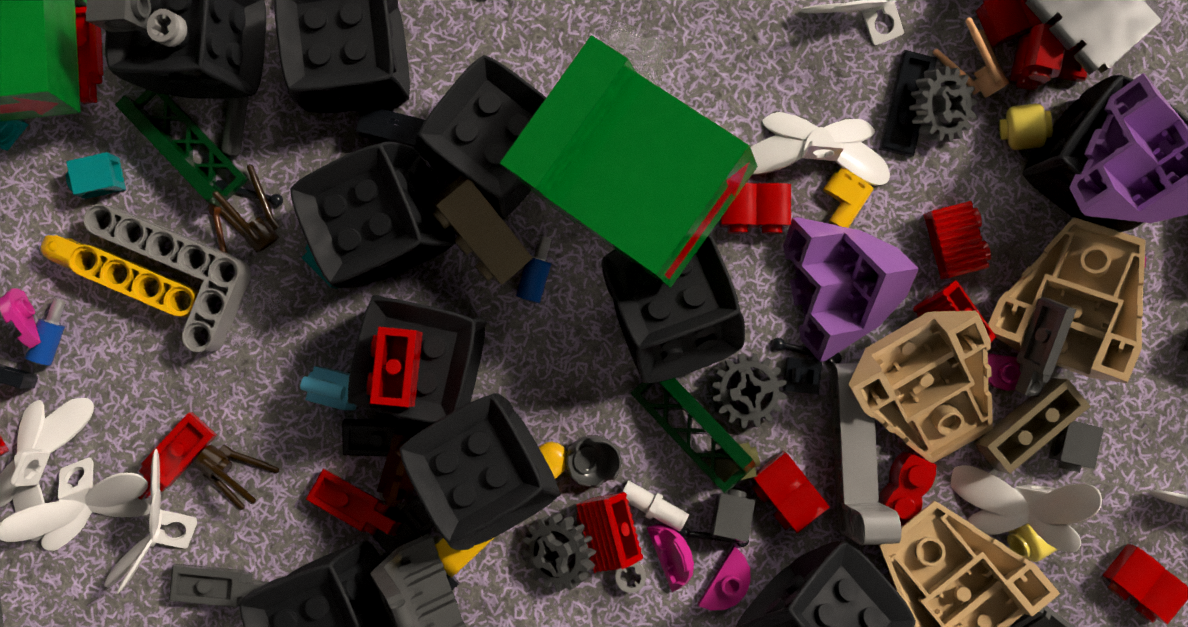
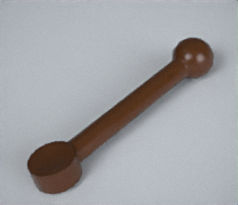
M209 203L208 210L213 217L219 250L227 253L219 216L221 208ZM231 264L230 266H228V268L226 269V272H229V271L232 270V268H233V265H232V264Z

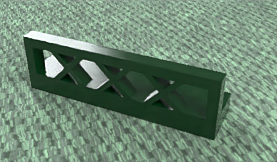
M146 90L135 101L124 95L115 104L208 203L221 207L220 203L213 197V191H218L228 200L249 180L169 95ZM156 94L164 101L163 116H150L143 108ZM172 110L177 116H170V111ZM156 121H163V128ZM170 121H182L186 124V140H174L170 136ZM194 134H195L200 140H194ZM179 145H186V152ZM193 145H206L209 148V164H198L193 160ZM216 157H217L223 164H216ZM202 169H209L208 175ZM216 169H229L236 177L223 191L215 184Z
M675 378L657 382L664 389V404L648 403L642 394L654 383L641 382L631 392V395L724 494L731 490L756 466L751 456ZM669 395L677 404H669ZM655 409H664L663 417ZM669 410H684L688 414L687 428H672L668 424ZM693 420L700 428H692ZM679 434H687V443ZM692 434H707L711 438V453H696L692 449ZM716 445H717L725 454L716 453ZM702 459H711V466L709 467ZM716 459H731L739 468L725 483L715 473Z

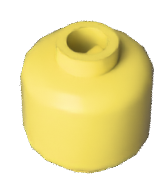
M1037 103L1010 107L1006 112V119L999 120L1000 139H1007L1010 148L1013 150L1043 147L1047 138H1052L1051 111H1045L1044 107Z
M1029 524L1008 532L1007 542L1011 550L1032 562L1043 560L1058 550L1038 536Z

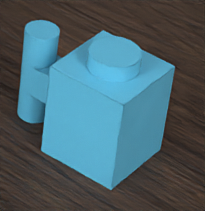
M314 366L313 372H310L308 377H303L300 389L307 392L305 400L344 411L356 410L357 405L348 403L350 373Z

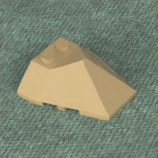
M1073 217L1044 249L1040 257L1021 274L1019 280L1009 291H1006L999 298L988 323L989 327L997 339L1020 351L1039 298L1046 297L1077 310L1056 366L1089 378L1128 383L1142 350L1145 239Z
M937 311L921 315L866 347L848 384L864 413L871 418H875L885 429L896 434L906 445L932 463L993 430L992 394L989 392L988 378L992 377L991 367L988 364V350L991 349V339L977 311Z
M936 501L931 502L901 527L900 543L878 545L896 591L904 599L916 620L914 627H1009L1023 614L1033 617L1060 594L1036 564L1012 551L1003 543L982 532L973 524Z

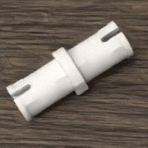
M629 480L622 491L627 494L628 504L644 512V517L649 520L653 517L679 532L689 516L688 513L663 500L662 494L657 492L654 495Z

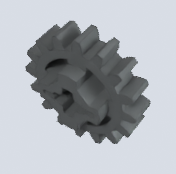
M949 66L925 71V78L917 79L916 81L919 91L911 92V96L916 99V104L911 105L910 110L917 113L912 122L913 124H921L919 134L928 135V141L953 142V139L963 138L962 131L971 129L968 119L976 117V114L971 111V106L977 104V100L971 99L970 96L975 88L974 86H966L969 77L967 75L959 76V68L950 69Z
M752 353L749 361H746L743 354H738V363L734 364L733 361L727 359L725 364L728 369L726 371L716 370V374L721 377L720 382H711V386L719 389V394H715L711 398L713 401H721L722 405L717 409L719 414L729 412L727 417L729 423L732 424L737 418H740V427L746 428L748 420H751L754 427L758 428L761 423L760 418L763 417L768 422H771L773 418L770 412L772 410L782 411L777 401L778 399H787V395L779 392V387L787 383L786 380H777L776 376L781 371L779 367L771 370L768 368L771 359L765 358L759 363L758 354ZM751 367L763 372L768 379L761 381L754 377ZM737 371L738 379L732 388L726 389L729 378ZM747 380L750 385L757 387V391L752 393L751 401L748 396L741 395V390L746 388L745 382ZM771 393L768 403L761 409V400L765 394ZM738 400L743 403L747 414L737 411L729 402Z
M561 513L551 517L549 515L539 519L538 523L530 526L528 529L531 534L523 538V541L529 545L528 549L522 551V555L530 557V562L525 565L526 569L534 568L536 572L533 579L536 581L542 577L544 579V588L547 589L554 585L556 592H560L565 588L571 590L580 585L581 582L588 579L587 571L595 566L588 559L596 554V550L588 548L587 545L593 538L592 536L584 537L582 535L585 527L583 524L577 527L573 526L574 517L572 516L565 519L562 518Z

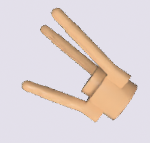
M968 17L965 22L986 65L974 72L973 74L977 79L973 80L969 77L966 85L968 87L974 86L973 95L981 91L984 98H987L1009 84V81L998 64L984 30L980 29L978 31L973 19ZM938 49L933 50V54L945 66H949L950 69L959 68ZM960 69L959 76L967 75L963 70Z

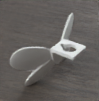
M859 0L847 3L813 5L799 10L802 13L814 14L862 11L869 36L874 45H879L904 33L895 5L897 0ZM882 9L883 14H887L892 19V29L887 34H880L875 29V20L878 17L876 11Z
M776 112L762 120L763 125L776 135L750 147L758 166L752 175L771 173L805 158L836 161L842 168H845L871 185L886 184L890 178L888 166L883 158L862 143V141L869 139L875 133V129L862 119H845L824 128H819L796 115Z
M72 399L46 418L44 404L41 400L31 403L25 409L18 430L17 454L14 456V460L0 474V507L5 506L12 499L15 513L33 506L45 504L39 481L49 456L53 451L70 441L88 423L94 411V404L90 399ZM44 535L39 536V537H36V538H32V539H30V540H32V541L41 540V538H42Z
M157 449L153 453L151 464L150 533L134 545L109 573L105 582V587L107 588L114 585L124 576L117 594L130 581L150 547H154L156 543L186 549L197 525L196 517L160 509V459ZM172 522H180L186 527V531L182 536L172 538L165 533V530L160 529L161 524L168 525Z
M86 458L60 469L59 501L33 506L7 517L0 523V540L19 542L44 535L41 542L42 547L48 551L58 550L82 530L92 512L112 517H139L149 514L150 504L138 499L148 488V482L145 478L135 473H118L103 479L93 487V460ZM84 470V475L78 481V486L73 487L71 484H68V480L74 472Z
M969 465L954 467L951 477V488L969 503L983 509L971 515L967 520L987 535H999L1029 524L1047 544L1068 553L1078 551L1081 546L1079 534L1070 525L1093 517L1098 513L1102 504L1100 491L1089 484H1072L1060 488L1040 485H1023L1012 488L995 475Z

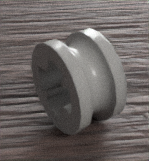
M158 9L150 15L147 21V32L152 40L167 47H175L185 39L187 25L186 21L174 12L167 9Z
M639 562L629 566L634 567L635 573L641 575L639 581L634 579V585H627L626 579L620 578L622 571L627 573L626 568L616 570V583L624 592L634 593L641 590L645 585L646 572Z

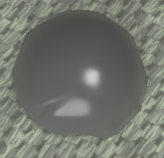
M587 435L576 440L568 448L565 459L568 475L578 485L599 488L600 485L608 480H615L622 464L619 450L608 439L598 435Z

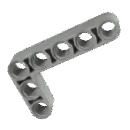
M95 204L89 207L84 214L83 220L86 229L92 234L204 280L183 329L182 341L185 347L193 352H214L220 349L227 338L251 279V268L248 263L119 208L102 204ZM109 214L110 224L105 228L103 224L104 218ZM140 227L141 237L138 241H135L134 231ZM170 239L173 246L171 252L166 255L164 246ZM199 252H202L204 261L197 268L195 257ZM232 264L235 268V276L231 281H228L225 273L228 266ZM219 296L222 301V307L218 313H215L212 304L214 299ZM204 328L209 335L205 345L200 342L199 338L200 332Z
M859 362L834 363L831 366L830 382L837 521L840 532L859 545L900 543L902 529L898 512L879 503L875 418H871L864 413L848 385Z

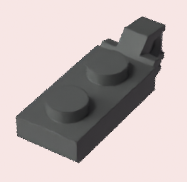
M1039 298L1016 360L1020 364L1019 371L1021 372L1015 387L1016 391L1024 395L1039 397L1045 383L1052 376L1077 309L1050 298Z
M175 564L172 565L169 600L238 607L241 600L247 594L268 583V581L252 580V572H244L245 570Z

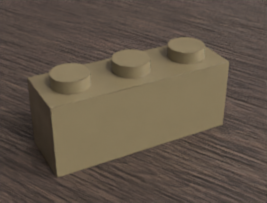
M459 175L429 201L435 209L431 213L434 219L443 229L450 227L457 235L453 241L466 256L471 253L476 258L478 263L475 265V268L486 281L493 279L502 285L533 258L474 183L465 176Z
M1051 378L1045 383L1039 397L1030 396L997 423L993 430L978 439L974 445L995 470L1011 474L1091 406L1069 379Z

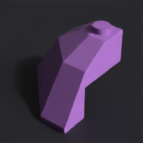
M1143 73L1110 96L1104 109L1108 113L1101 129H1095L1084 154L1088 158L1081 174H1075L1069 187L1081 212L1085 216L1154 223L1188 215V126Z
M800 217L792 218L791 226L783 244L785 258L790 259L794 263L797 278L790 280L794 306L802 305L805 320L803 325L798 326L801 341L820 362L828 360L879 327L907 297L919 270L897 247L861 230Z

